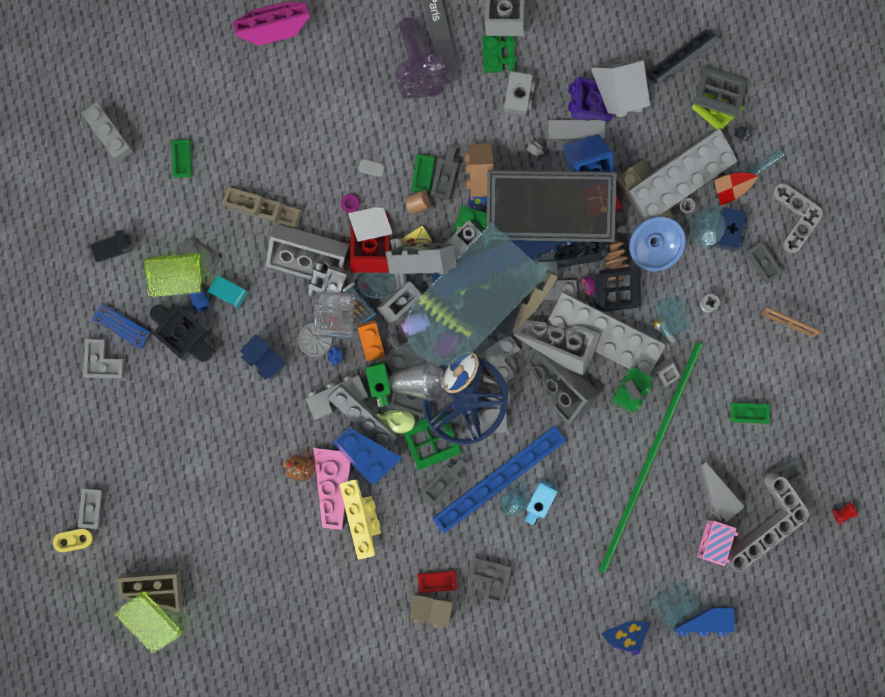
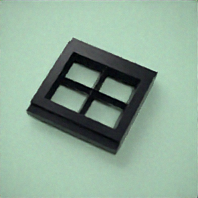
M640 266L597 270V272H594L595 308L602 312L641 306ZM630 275V286L620 287L619 276ZM615 277L616 287L605 289V278ZM630 290V300L620 302V291ZM616 292V302L606 303L605 293Z

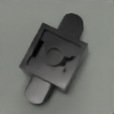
M160 304L151 308L149 315L159 325L152 334L176 356L185 361L191 354L200 362H207L212 358L213 350L204 341L210 332L182 307L177 305L172 312Z

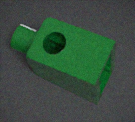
M385 361L366 365L365 369L372 398H377L378 407L390 405L388 394H391ZM382 383L384 390L377 391L376 384Z

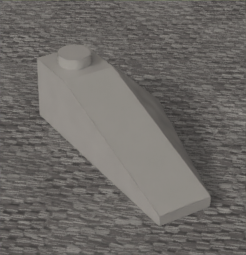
M526 320L515 330L514 336L564 368L583 375L592 360L600 333L581 326L570 328L564 327V324L553 326L547 325L545 322Z

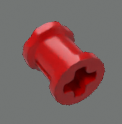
M847 502L845 506L838 510H832V514L840 526L843 525L844 521L852 517H858L857 511L851 502Z

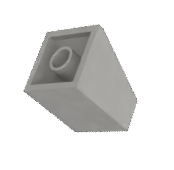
M618 60L591 67L608 113L621 117L628 115L627 112L629 111L640 112L643 111L644 107L650 106L644 60Z

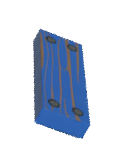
M103 304L100 305L92 321L140 349L143 348L151 335V332Z

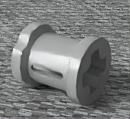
M708 294L700 301L701 309L707 313L716 310L720 304L719 298L714 294ZM708 299L709 301L714 302V304L711 307L710 305H706Z

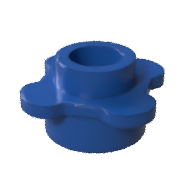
M335 346L330 347V351L327 352L328 362L335 366L337 363L342 362L340 348H335Z

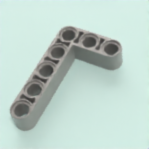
M777 473L768 474L765 478V485L781 507V510L730 549L727 558L730 562L727 564L735 571L746 569L808 520V509L788 480ZM779 480L778 485L774 487L775 482ZM789 495L788 500L784 502L785 497ZM784 521V525L779 528L780 524ZM769 533L768 538L764 540L765 535ZM754 545L752 551L749 552V548ZM739 557L738 561L734 563L735 558Z

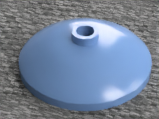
M655 216L641 222L631 235L629 242L630 255L634 262L644 270H665L675 264L681 257L685 247V234L681 226L669 217Z

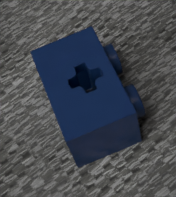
M726 207L720 210L713 247L737 251L739 247H742L744 236H741L742 229L746 228L748 218H745L746 212ZM730 226H733V230H735L732 234H730V230L727 229Z

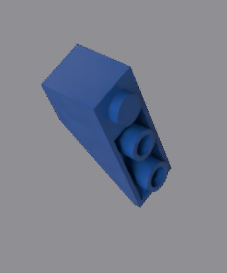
M711 607L673 627V631L678 632L679 636H689L690 632H697L699 636H709V632H717L719 636H728L729 632H734V608Z

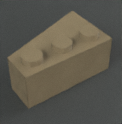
M180 569L122 573L117 578L119 598L174 610V612L178 613L183 608Z

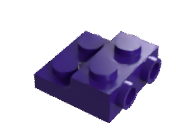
M578 77L569 85L568 92L572 94V100L569 102L568 111L571 112V118L589 121L591 118L606 122L612 120V114L608 113L595 80Z

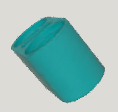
M216 275L207 291L238 309L248 291Z

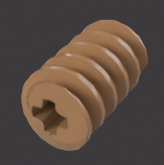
M615 241L610 243L609 253L603 259L608 261L604 264L605 268L614 269L629 266L622 263L627 259V257L621 256L622 253L626 252V249H620L624 242ZM619 276V280L625 279V276ZM609 277L607 279V282L616 281L615 277Z

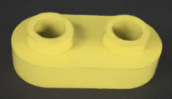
M87 529L59 533L53 540V546L58 552L87 548L93 542V535ZM81 535L86 536L85 542L80 540ZM62 539L67 540L66 546L61 544Z

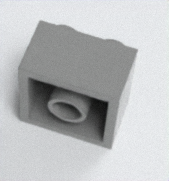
M486 0V36H524L525 0Z

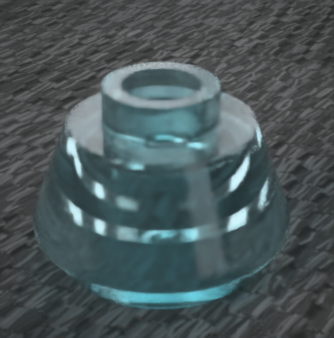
M509 490L502 496L500 508L505 516L510 517L520 514L525 508V502L521 495L513 490Z

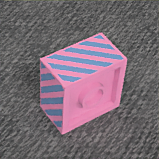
M707 521L697 558L725 566L726 563L730 562L727 558L734 535L738 536V533H736L737 528L716 521Z

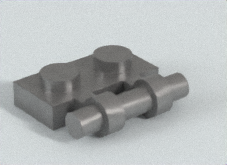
M317 260L316 265L312 269V278L308 281L307 294L313 296L315 292L320 293L318 300L336 306L348 271L332 265L329 266L328 270H324V262ZM319 278L325 279L323 285L318 282Z

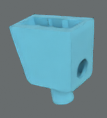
M540 478L527 505L526 510L529 513L525 521L536 525L539 517H545L558 492V486ZM537 502L543 504L541 509L535 507Z

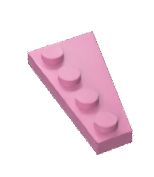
M313 448L322 527L342 530L345 505L340 484L348 482L351 463L340 451Z

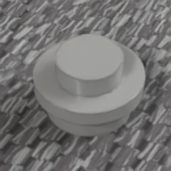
M537 142L528 143L527 150L538 158L541 154L545 153L542 151L544 147Z

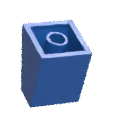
M599 134L563 145L564 158L570 171L614 172L612 152ZM577 179L578 190L608 180Z

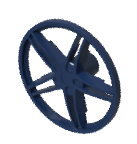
M454 357L441 364L429 378L423 397L424 413L432 430L444 440L461 445L474 444L493 434L503 421L508 405L507 386L498 369L490 362L478 357V369L473 378L472 386L468 384L463 390L456 393L447 392L437 379L443 380L444 376L441 374L456 358ZM482 366L488 368L495 375L502 394L479 393L477 391L481 379ZM434 384L454 400L435 418H433L430 405ZM482 397H502V400L483 402ZM501 405L495 422L488 430L481 434L478 412L482 407ZM452 408L455 410L454 412H452L436 424V421L440 419L442 416H444L446 413H448ZM463 414L471 438L461 439L452 437L442 431L440 427ZM468 415L472 416L476 437H474Z

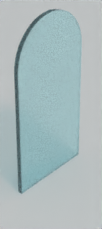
M492 223L456 259L457 267L451 269L448 274L441 275L414 303L408 314L406 322L408 341L417 356L430 363L451 365L467 358L547 275L534 260L530 259Z

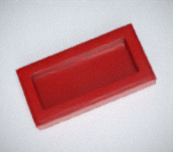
M456 570L417 574L419 594L458 590Z

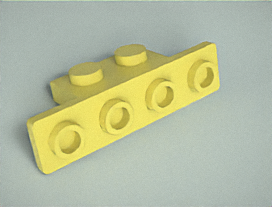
M358 480L341 483L340 488L357 558L363 559L375 556L376 553L371 536L381 534L380 522L375 511V502L372 496L362 498Z

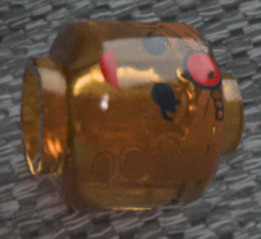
M295 454L286 460L284 470H286L288 478L305 482L312 477L314 465L310 458Z

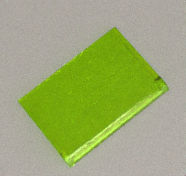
M199 253L145 258L144 266L148 297L201 292Z
M144 591L114 613L153 654L183 633Z

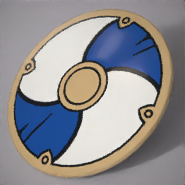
M473 352L462 353L450 363L443 377V387L447 392H459L472 381L479 364L476 354Z

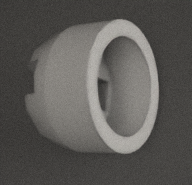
M684 198L680 202V209L683 213L690 214L695 210L696 205L693 199ZM687 202H690V210H689V211H686V209H687Z

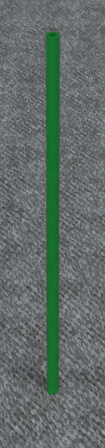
M699 342L695 343L599 568L601 573L606 574L697 361L703 346Z

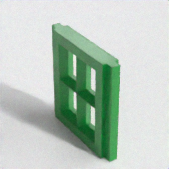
M439 412V413H437V414H434V415H433V418H435V417H436L437 415H439L441 412ZM446 414L442 416L440 419H438L436 421V424L440 422L442 419H444L446 417ZM426 418L415 422L413 429L404 433L419 471L461 454L458 444L451 442L450 447L437 451L434 441L442 438L440 436L432 438L428 429L431 427ZM446 423L443 425L446 434L455 437L450 424ZM425 430L429 440L415 445L412 435ZM431 444L434 453L421 458L417 448Z

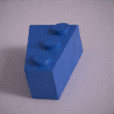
M346 428L332 441L370 485L376 484L402 459L399 455L351 428Z

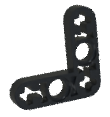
M607 214L597 217L593 233H607ZM590 242L589 244L561 248L555 253L554 259L561 267L601 261L607 257L611 242ZM585 252L582 256L577 257L580 253Z

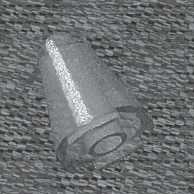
M428 362L393 373L389 378V386L394 392L437 401L442 396L439 395L440 391L444 390V372L442 368H438V362Z

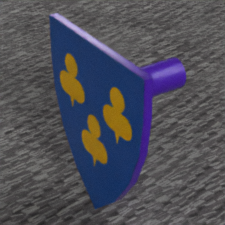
M635 621L623 623L606 630L602 635L613 647L622 651L633 652V654L637 655L641 651L650 622Z

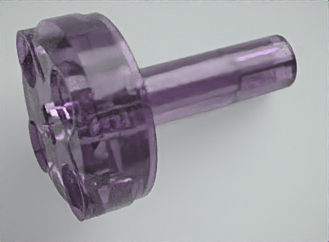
M402 19L398 26L408 59L402 62L395 72L398 90L405 99L437 96L444 91V87L451 78L449 64L440 54L425 53L414 19Z

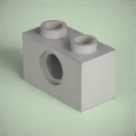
M510 71L504 112L526 116V112L531 111L532 100L529 99L530 92L534 93L535 81H532L533 75ZM523 91L525 96L519 98L515 95V92Z

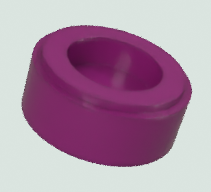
M347 194L341 200V207L346 213H353L359 209L360 201L357 196Z
M590 276L582 278V284L586 293L589 296L595 294L594 280Z

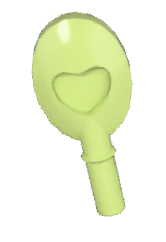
M393 409L386 411L384 414H376L395 433H406L415 426L413 415L406 411Z

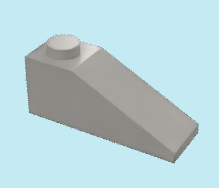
M703 462L700 466L710 504L714 510L712 514L717 520L727 522L744 508V505L706 462Z

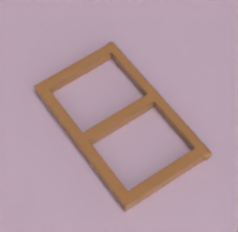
M766 307L760 313L812 338L822 333V331L769 307ZM768 313H772V314H774V315H776V316H778V317H781V318H783V319H785V320H787V321H784V320H782V319H780V318H777V317H775V316H773V315H771V314H768ZM793 324L799 325V326H801V327H803V328H805V329H808V330H810V331H812V332H809V331H807V330H804V329H802V328H800V327H798V326H795V325H793Z

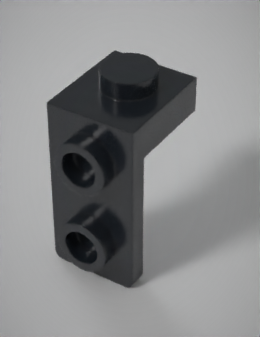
M119 230L115 232L116 236L91 244L90 247L95 262L98 263L131 252L133 242L130 234Z

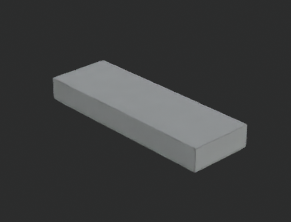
M548 120V140H581L597 134L605 140V121Z

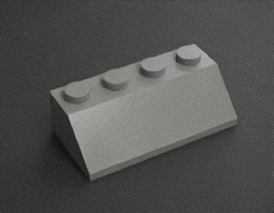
M276 224L270 236L266 267L308 279L312 278V269L316 265L317 260L324 262V270H328L330 265L344 270L350 244ZM319 278L318 282L324 283L325 279Z

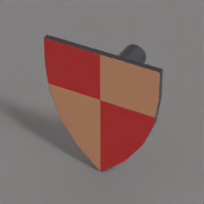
M743 171L728 174L721 172L718 174V177L714 179L720 206L730 203L746 193L755 183L758 175Z

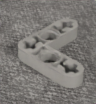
M779 184L773 190L774 198L800 216V219L783 242L784 250L789 254H794L800 250L821 220L823 212L819 206L787 184ZM782 188H784L786 195L790 196L792 193L794 196L789 200V202H786L788 197H786L785 195L780 197L778 189L781 190ZM794 199L802 201L801 208L798 209L793 206L792 202ZM809 210H816L818 217H814L810 223L803 220V218L807 220L811 216ZM799 225L807 227L808 231L805 235L798 232ZM796 236L803 239L802 241L800 239L796 241L795 246L797 248H788V241L792 242Z

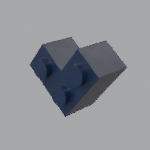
M256 334L240 350L243 354L241 358L251 367L255 365L259 368L257 373L265 380L267 378L272 380L287 365Z

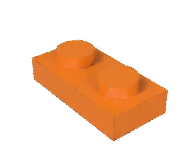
M376 320L358 324L357 328L366 361L384 357L385 353Z

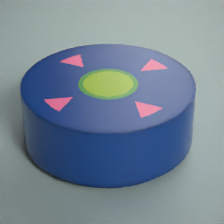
M470 195L468 205L472 209L483 211L487 206L486 196L471 197Z

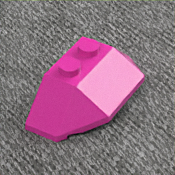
M286 1L251 10L239 19L234 20L233 25L237 37L260 46L296 36L310 16L306 2Z

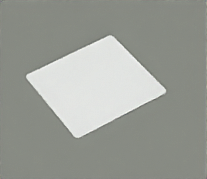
M375 207L348 214L357 241L392 234L384 208Z

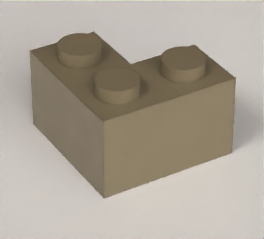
M414 594L410 618L414 619V623L425 624V621H429V623L433 624L432 627L444 629V626H449L452 600Z

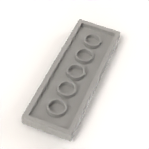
M716 129L627 191L642 218L646 220L664 213L736 163L737 159L722 131Z
M562 292L546 323L553 326L564 324V327L570 328L581 326L600 333L595 352L628 369L635 367L648 376L651 374L666 343L565 292Z

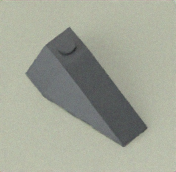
M533 348L526 358V362L536 379L543 380L546 390H544L546 396L551 394L555 400L554 410L568 425L577 420L599 396L600 393L586 379L564 368Z

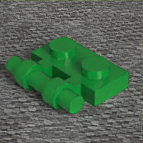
M482 35L484 73L503 72V65H508L509 72H515L517 57H515L516 41L514 36H507V41H501V36ZM502 48H507V58H502Z

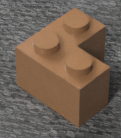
M491 143L468 144L469 152H465L466 174H470V178H466V188L470 190L471 197L487 196L486 173L488 170H493Z

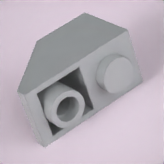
M469 220L445 243L453 244L456 263L472 248L482 235Z

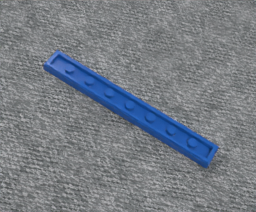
M554 426L432 519L443 534L567 440L557 427Z

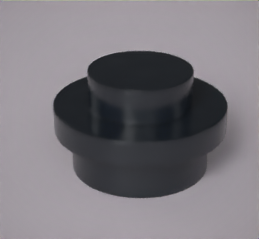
M740 126L739 129H734V136L742 140L748 141L749 137H752L749 134L751 130Z

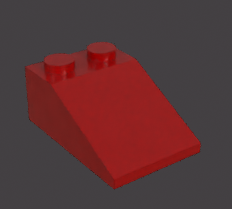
M386 213L389 222V213ZM351 223V273H389L386 252L389 251V235L357 241Z

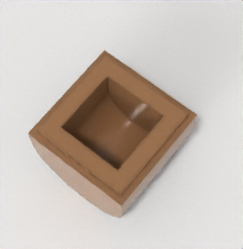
M426 190L406 198V206L413 215L432 208Z

